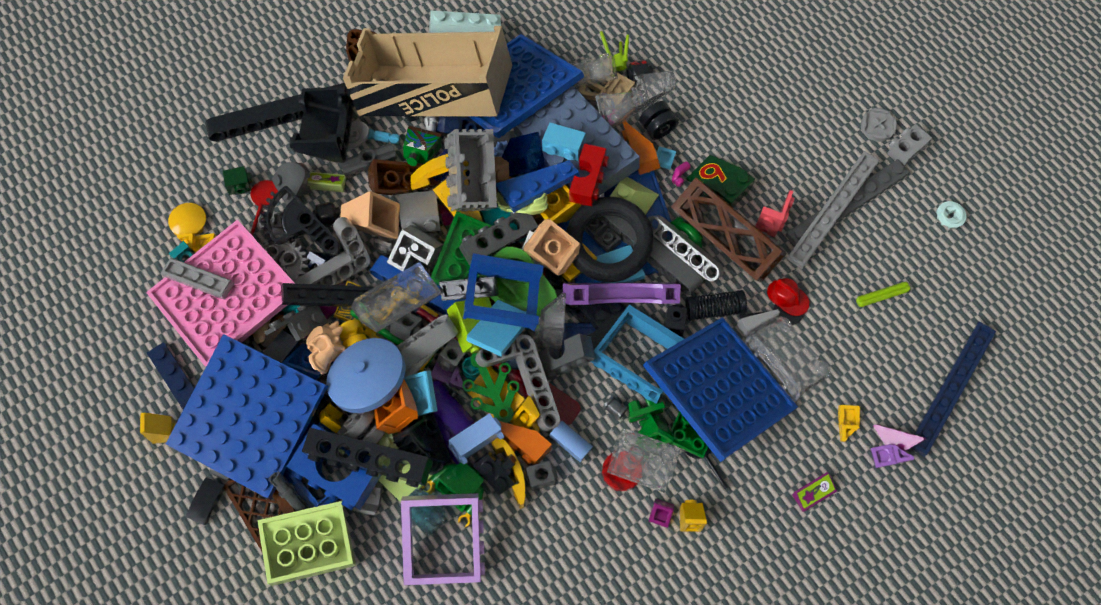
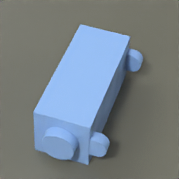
M489 413L451 438L448 447L460 463L466 464L468 457L495 439L499 438L502 440L504 438L501 432V423Z

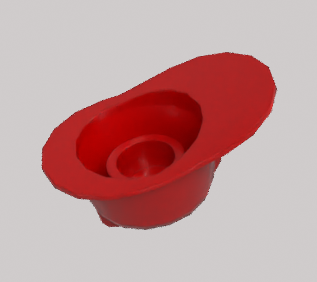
M783 278L769 284L767 288L769 299L783 311L792 316H800L807 312L809 308L808 296L798 287L794 280Z

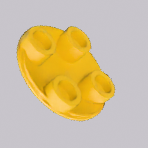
M195 203L178 205L172 210L168 218L169 227L176 236L186 233L201 234L206 223L205 211Z

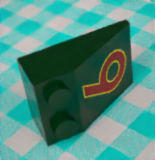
M709 155L686 179L690 183L695 178L699 179L733 208L751 190L755 178L741 167Z

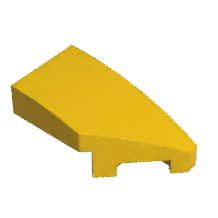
M194 233L177 235V238L182 242L184 241L195 253L216 237L214 233L197 236Z
M329 403L319 413L320 422L337 433L341 428L339 419L343 412L338 406L334 407Z
M838 405L840 442H845L851 434L860 428V406Z

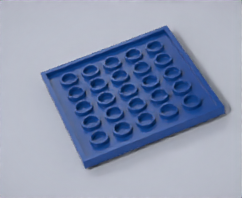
M520 34L507 43L512 68L498 115L468 117L484 129H493V135L499 139L584 78L583 71Z
M723 317L649 359L643 365L720 462L798 408L795 402Z
M223 334L166 445L267 499H271L276 488L268 481L269 477L274 472L277 473V471L283 476L287 468L286 466L297 449L328 386Z

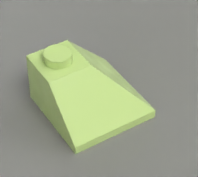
M629 177L620 181L610 197H619L634 203L645 215L659 196V194Z

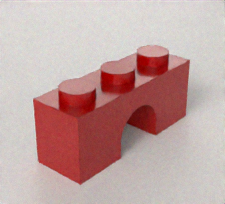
M589 144L583 145L579 158L580 170L588 171L590 174L586 177H573L569 190L570 202L592 207L593 201L598 199L599 183L602 184L604 179L603 168H607L609 156H606V148Z

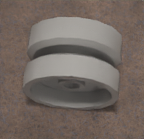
M374 410L364 413H353L342 424L337 434L377 444L385 432L377 429Z

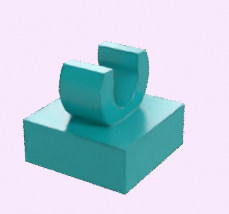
M183 241L169 252V256L184 262L183 258L185 256L191 257L192 253L189 246Z

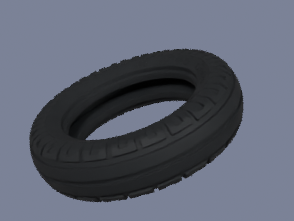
M600 197L593 201L592 207L587 205L581 206L570 219L566 230L570 236L581 244L579 253L572 262L574 266L587 277L601 282L622 281L635 275L647 263L653 249L654 236L649 219L637 205L619 197ZM607 215L617 216L626 220L633 227L637 238L633 252L626 259L610 264L593 259L586 252L582 243L586 227L593 220Z

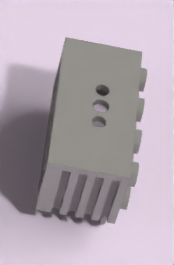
M454 129L445 138V149H448V157H446L445 164L446 168L449 169L446 184L447 188H450V195L447 197L448 207H451V212L489 211L496 208L493 129H485L484 131L477 129L475 132L474 129H470L467 132L466 129H462L460 132L459 129ZM465 160L469 163L467 167L463 165ZM465 169L469 171V176L467 177L463 175ZM466 179L469 180L468 186L464 184V180Z

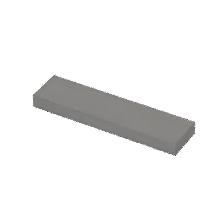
M173 258L169 259L160 273L163 277L225 300L234 285L232 280Z

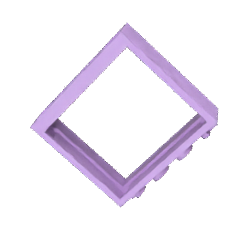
M478 493L402 497L401 521L404 585L481 582V575H485V562L480 560V554H484V541H480V533H484L483 520L479 521V512H483V500H479ZM472 504L474 572L414 575L412 507Z

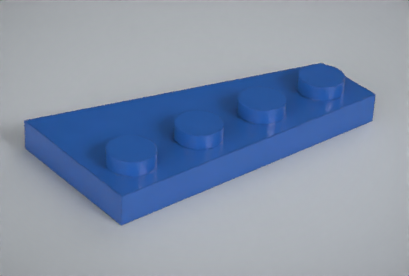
M568 160L496 183V189L511 210L516 212L533 203L543 193L547 195L570 183L574 176L580 177V174L571 161Z

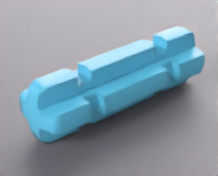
M369 129L367 139L399 144L400 135H391V133Z

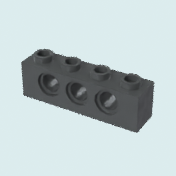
M511 212L510 217L497 219L494 222L495 225L490 228L487 225L478 230L479 234L475 236L470 234L463 238L459 249L469 266L473 253L492 256L501 249L526 237L529 231L534 232L538 225L532 215ZM510 223H514L518 230H513L510 227ZM494 232L500 233L502 239H497L494 236ZM477 241H483L486 248L479 247Z

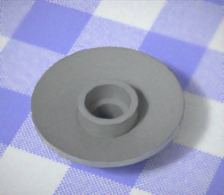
M362 121L352 122L347 150L355 149L367 140L369 128L366 123Z

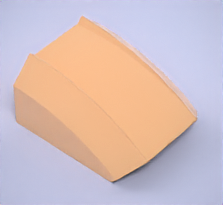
M545 219L538 225V228L525 244L523 251L559 276L567 271L577 257L581 244L551 219Z

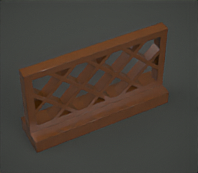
M231 479L225 483L224 490L262 552L260 534L258 535L256 532L259 529L254 528L252 525L253 516H262L263 519L274 517L268 515L271 503L278 504V515L296 511L287 500L279 496L277 489L272 495L275 501L272 500V497L271 499L258 498L259 494L256 492L254 497L244 496L246 487L243 485L240 495L234 494L230 487L237 482ZM244 498L253 500L250 512L244 511L242 508ZM257 501L266 502L264 514L254 513Z

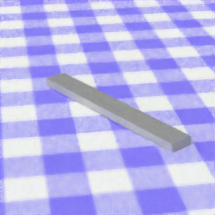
M866 151L861 154L787 256V260L803 269L880 161Z

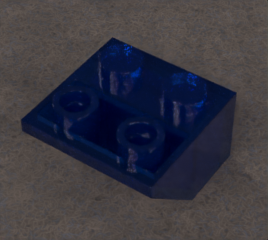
M539 132L510 138L502 155V158L509 163V176L546 168Z

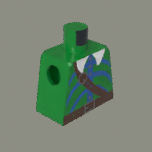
M409 125L403 145V157L407 159V163L411 166H416L418 162L425 164L432 160L441 149L442 134Z

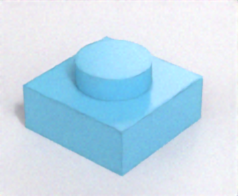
M659 146L656 154L660 167L671 170L676 151Z

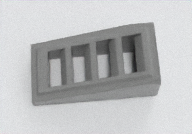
M777 309L741 318L737 327L744 337H748L776 321L780 312Z

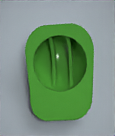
M505 247L492 255V257L535 264L525 251L517 247ZM543 274L539 281L536 316H539V320L554 308L557 301L554 288ZM496 277L499 295L492 296L491 298L495 302L500 300L526 312L529 283Z

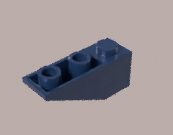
M439 116L437 131L451 133L454 129H459V132L462 129H466V132L470 129H474V132L477 129L485 130L472 119L458 116Z

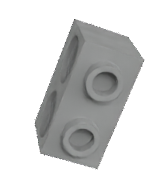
M915 124L911 129L909 127L906 128L901 134L902 137L900 139L895 138L889 146L891 148L887 154L895 161L898 159L906 166L928 146L932 137Z

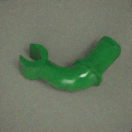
M680 217L670 222L679 231L685 232L689 239L702 248L703 236L695 227L685 223Z

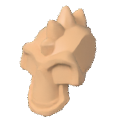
M339 321L331 325L327 323L323 326H317L311 331L306 340V345L312 352L309 355V362L322 375L328 372L332 361L334 362L346 349L341 342L340 334L343 328L339 327Z

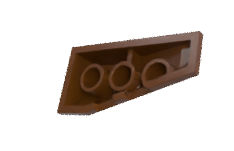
M373 159L368 168L369 187L372 192L383 195H396L414 191L411 188L410 176L423 164L417 163L416 166H411L407 162ZM445 173L430 177L429 185L415 190L439 185L445 180Z

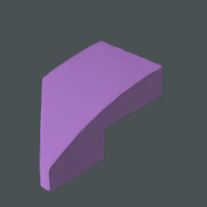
M435 363L431 372L432 380L464 390L458 367L451 373L449 370H443L439 363Z
M888 444L871 448L875 468L914 460V456L901 450L896 445Z

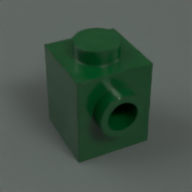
M245 166L223 170L224 183L229 195L244 194L247 191H251L250 183H253L251 172H247Z

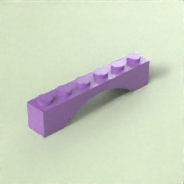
M672 282L563 283V303L569 305L599 303L676 304L680 303L681 284Z

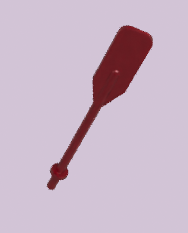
M421 307L416 312V314L429 323L440 317V315H437V317L433 316ZM483 352L486 356V360H490V355L488 353ZM499 363V364H496V365H492V366H494L495 368H497V369L499 370V366H500L502 363ZM502 366L501 371L506 373L509 371V368ZM511 369L507 376L510 381L518 382V393L526 399L528 394L520 371ZM533 379V385L539 388V382L536 379ZM548 382L560 416V422L563 421L568 426L571 425L581 410L580 404ZM539 398L540 405L546 407V401L543 398Z

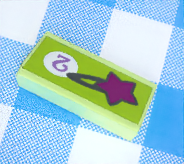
M310 172V178H307V186H310V189L344 192L347 176Z

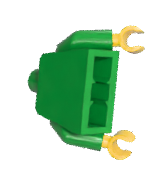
M462 462L458 465H444L439 473L433 474L431 480L427 481L426 485H430V489L426 491V494H432L434 489H437L442 495L478 493L479 500H482L484 493L482 484L484 479L474 466L470 467L467 464H462ZM472 504L454 505L462 513L466 511L465 515H461L458 518V523L461 522L462 518L466 517L468 523L465 525V528L471 524Z

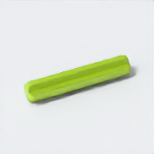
M908 282L895 284L858 296L856 303L859 307H864L907 293L910 290Z

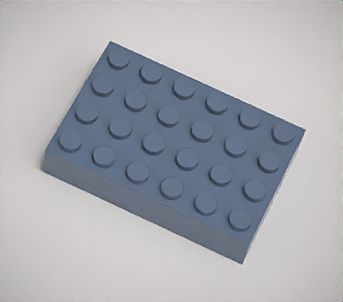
M571 86L513 128L515 136L544 168L568 161L564 157L550 155L542 151V139L549 123L585 132L586 144L606 148V156H609L607 168H603L604 179L602 184L599 183L598 185L599 196L639 169L640 156L574 86ZM570 160L579 171L580 177H586L590 174L588 171L580 170L579 161ZM571 181L570 183L566 184V186L569 188V190H570L572 181Z

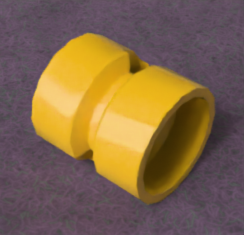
M353 319L339 325V327L343 328L340 338L341 341H344L342 345L345 348L367 339V336L363 334L364 330L360 320Z

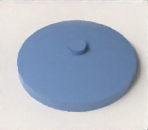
M370 338L354 343L346 348L330 367L326 382L330 398L339 408L351 413H364L382 406L396 394L404 380L406 371L404 357L393 343L385 339Z

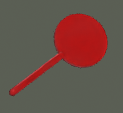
M260 181L251 189V199L259 206L250 231L252 236L254 235L263 205L270 204L266 201V198L272 199L273 197L270 193L274 192L276 194L278 192L273 181Z

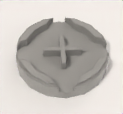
M873 108L862 117L860 123L861 130L869 139L876 142H884L895 134L897 120L891 116L888 110Z

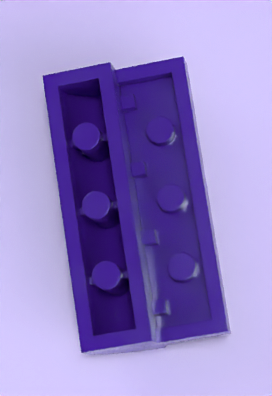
M434 381L433 387L438 410L434 412L451 459L458 465L460 462L448 447L449 440L476 421L455 398L448 394L449 391L440 381Z

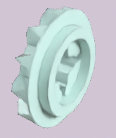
M944 202L936 211L937 220H940L941 225L947 226L948 229H957L966 221L964 208L956 202ZM955 212L952 218H947L948 214Z

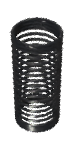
M737 290L735 292L729 291L718 294L698 295V297H686V314L689 321L701 320L702 318L705 319V317L708 319L715 318V316L718 318L725 317V315L746 314L747 299L745 292ZM728 298H729V301H730L731 314H730V311H729ZM731 298H732V300H733L734 313H733V309H732V301H731ZM718 299L720 303L721 314L719 312Z

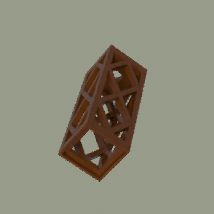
M697 178L691 182L671 206L756 281L763 282L787 254ZM703 192H705L711 198H705L700 196L703 194ZM699 203L715 205L722 226L705 224ZM729 213L749 230L733 228ZM709 230L725 232L729 247ZM735 234L754 237L760 258L742 256ZM765 244H767L771 249H773V251L769 255ZM747 262L760 263L761 265L755 270Z

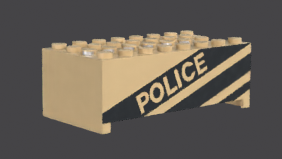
M494 26L495 32L372 34L370 28H363L357 43L359 51L356 59L349 62L343 76L358 115L497 116L512 68L502 26Z

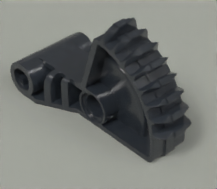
M284 186L276 194L271 192L272 199L266 198V201L270 204L263 205L267 212H261V215L266 217L261 219V223L267 225L261 227L262 231H268L263 235L265 238H270L267 241L268 245L274 243L281 245L298 236L308 234L329 258H333L343 252L337 239L288 186ZM290 193L294 199L288 203L282 214V227L285 235L275 238L272 230L273 211L279 200L285 194ZM305 216L311 217V221L308 224H303L302 219Z
M434 412L418 416V419L409 423L405 430L393 437V444H396L398 450L426 456L433 461L430 475L439 473L443 466L451 461V456Z

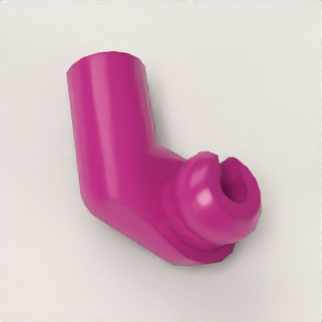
M683 162L675 168L671 179L673 185L675 184L677 187L683 185L684 179L681 176L691 168L688 162Z

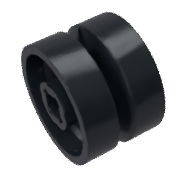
M659 101L649 106L641 114L639 122L653 140H658L672 132L678 125L679 119L665 101Z

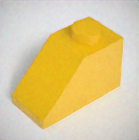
M140 413V433L152 444L167 442L177 421L172 416Z
M685 500V503L680 505V531L701 532L707 524L703 503H697V500Z

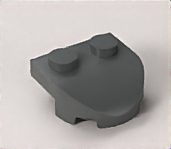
M283 163L271 179L278 191L284 186H288L298 198L301 195H308L310 191V186H307V178H310V173L303 163ZM287 193L282 199L287 206L294 197Z

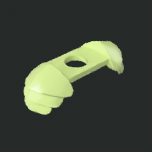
M498 192L496 194L498 208L506 212H513ZM543 193L533 203L516 212L530 215L544 212L548 206L546 193Z

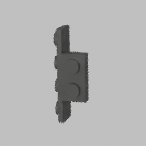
M302 305L297 308L299 312L295 313L293 310L284 315L285 320L282 322L278 319L270 323V329L264 333L268 335L287 324L295 340L298 341L309 335L314 328L323 326L328 321L319 306Z

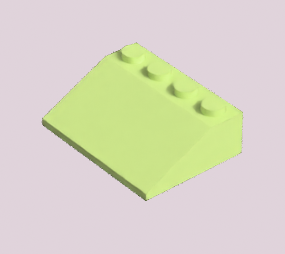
M342 501L257 520L267 584L274 586L356 566L346 516L341 504Z

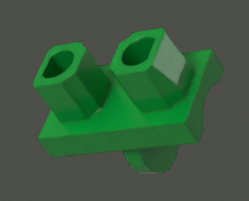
M645 398L647 407L641 409L638 400L629 402V423L639 421L642 427L651 415L660 420L658 414L663 413L664 403L658 401L655 404Z

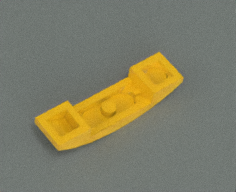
M448 154L434 158L419 167L410 176L412 190L429 185L430 177L448 172L449 169L446 168L445 164ZM465 160L463 165L467 167L469 163Z
M497 438L491 442L496 455L504 452L506 457L512 454L516 458L515 465L511 469L518 484L512 486V492L519 508L522 509L525 504V481L522 468L508 443L504 439L500 440Z

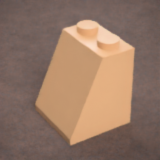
M369 191L341 205L340 217L347 218L356 229L371 235L392 239L398 238L399 203Z

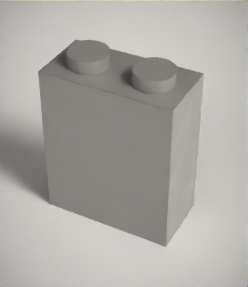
M432 190L398 195L402 229L411 225L423 233L441 231L437 197Z

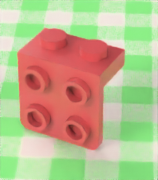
M789 191L780 212L763 207L755 227L772 237H775L778 231L782 232L789 216V210L795 199L792 197L793 191Z

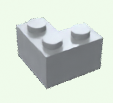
M410 225L402 229L387 263L402 272L411 268L415 259L428 265L436 260L443 244Z

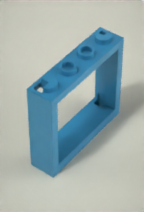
M629 305L594 349L596 359L590 362L597 368H601L609 373L614 379H618L626 384L628 388L637 391L647 400L657 404L664 391L604 354V351L626 323L667 349L684 340V338Z

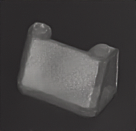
M674 71L639 74L635 76V80H638L637 85L632 87L630 92L600 93L596 95L599 114L612 128H616L641 115L649 106L661 101L674 90L676 86Z
M780 316L753 331L744 341L751 351H755L754 355L756 357L760 356L783 382L782 388L784 390L788 389L789 397L795 403L830 376V366L818 357L785 317Z

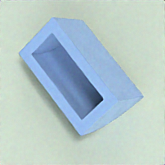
M563 421L550 433V438L579 462L593 448L590 443Z

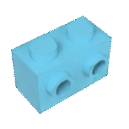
M549 123L542 139V151L550 155L564 157L567 160L579 161L583 145L586 144V133Z

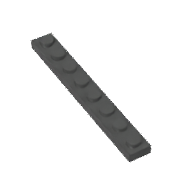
M897 159L868 178L836 223L908 176L910 172ZM820 211L786 233L785 236L794 246Z

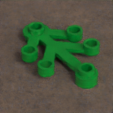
M477 353L472 354L471 364L473 367L478 368L487 388L474 384L470 379L465 380L462 387L466 392L472 391L491 398L495 406L483 403L480 398L476 397L472 399L471 407L474 410L480 409L491 413L499 421L509 423L513 418V409L510 406L515 393L519 390L518 382L510 381L508 383V393L504 402H502L499 395L506 376L511 371V366L508 363H502L499 366V375L494 385L487 367L479 366L475 361ZM482 353L483 358L486 360L485 354ZM507 366L509 371L504 373L501 371V367ZM470 382L472 388L466 389L465 383ZM511 384H516L517 389L515 391L509 388ZM475 400L480 401L481 405L479 407L473 406ZM501 410H505L507 412L506 417L500 416Z

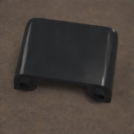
M345 86L303 88L301 96L298 97V105L303 110L299 134L294 133L290 137V148L297 153L335 163H344L353 119L352 105Z

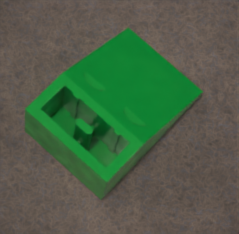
M679 411L671 428L674 441L669 443L703 459L708 446Z

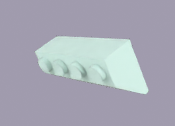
M430 11L429 33L495 32L494 26H501V16L497 14Z

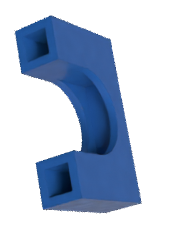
M313 424L311 427L314 429L326 431L315 424ZM306 435L286 466L292 470L291 475L299 480H302L303 477L308 479L309 482L307 484L316 490H319L320 487L325 489L324 494L333 500L337 497L342 499L343 502L341 504L352 510L355 507L361 510L381 475L379 474L378 477L369 476L365 470L359 469V472L352 471L347 478L341 481H327L322 471L323 460L320 459V462L307 459L308 455L302 452ZM331 444L325 447L324 453L329 451ZM368 454L363 458V463H367L370 460Z

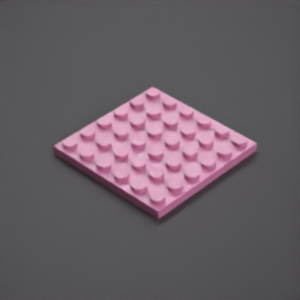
M236 220L184 262L232 280L234 285L225 300L166 277L146 293L206 367L223 334L242 343L287 305H282L281 285L294 282L239 220Z

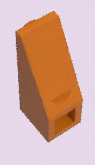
M624 122L625 130L622 131L624 140H628V145L640 156L639 174L659 169L660 164L653 143L630 124Z
M499 421L502 426L503 439L507 441L514 452L517 450L522 455V460L528 465L531 463L533 465L539 464L551 451L552 444L537 431Z

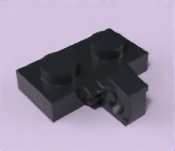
M488 451L473 464L474 468L499 495L516 482L510 474L512 472L510 468L515 465L516 461L512 454L502 461L500 458L496 459Z

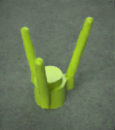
M600 31V36L609 59V65H613L614 71L626 70L629 35H626L624 54L622 41H620L619 53L615 54L612 58L604 33Z

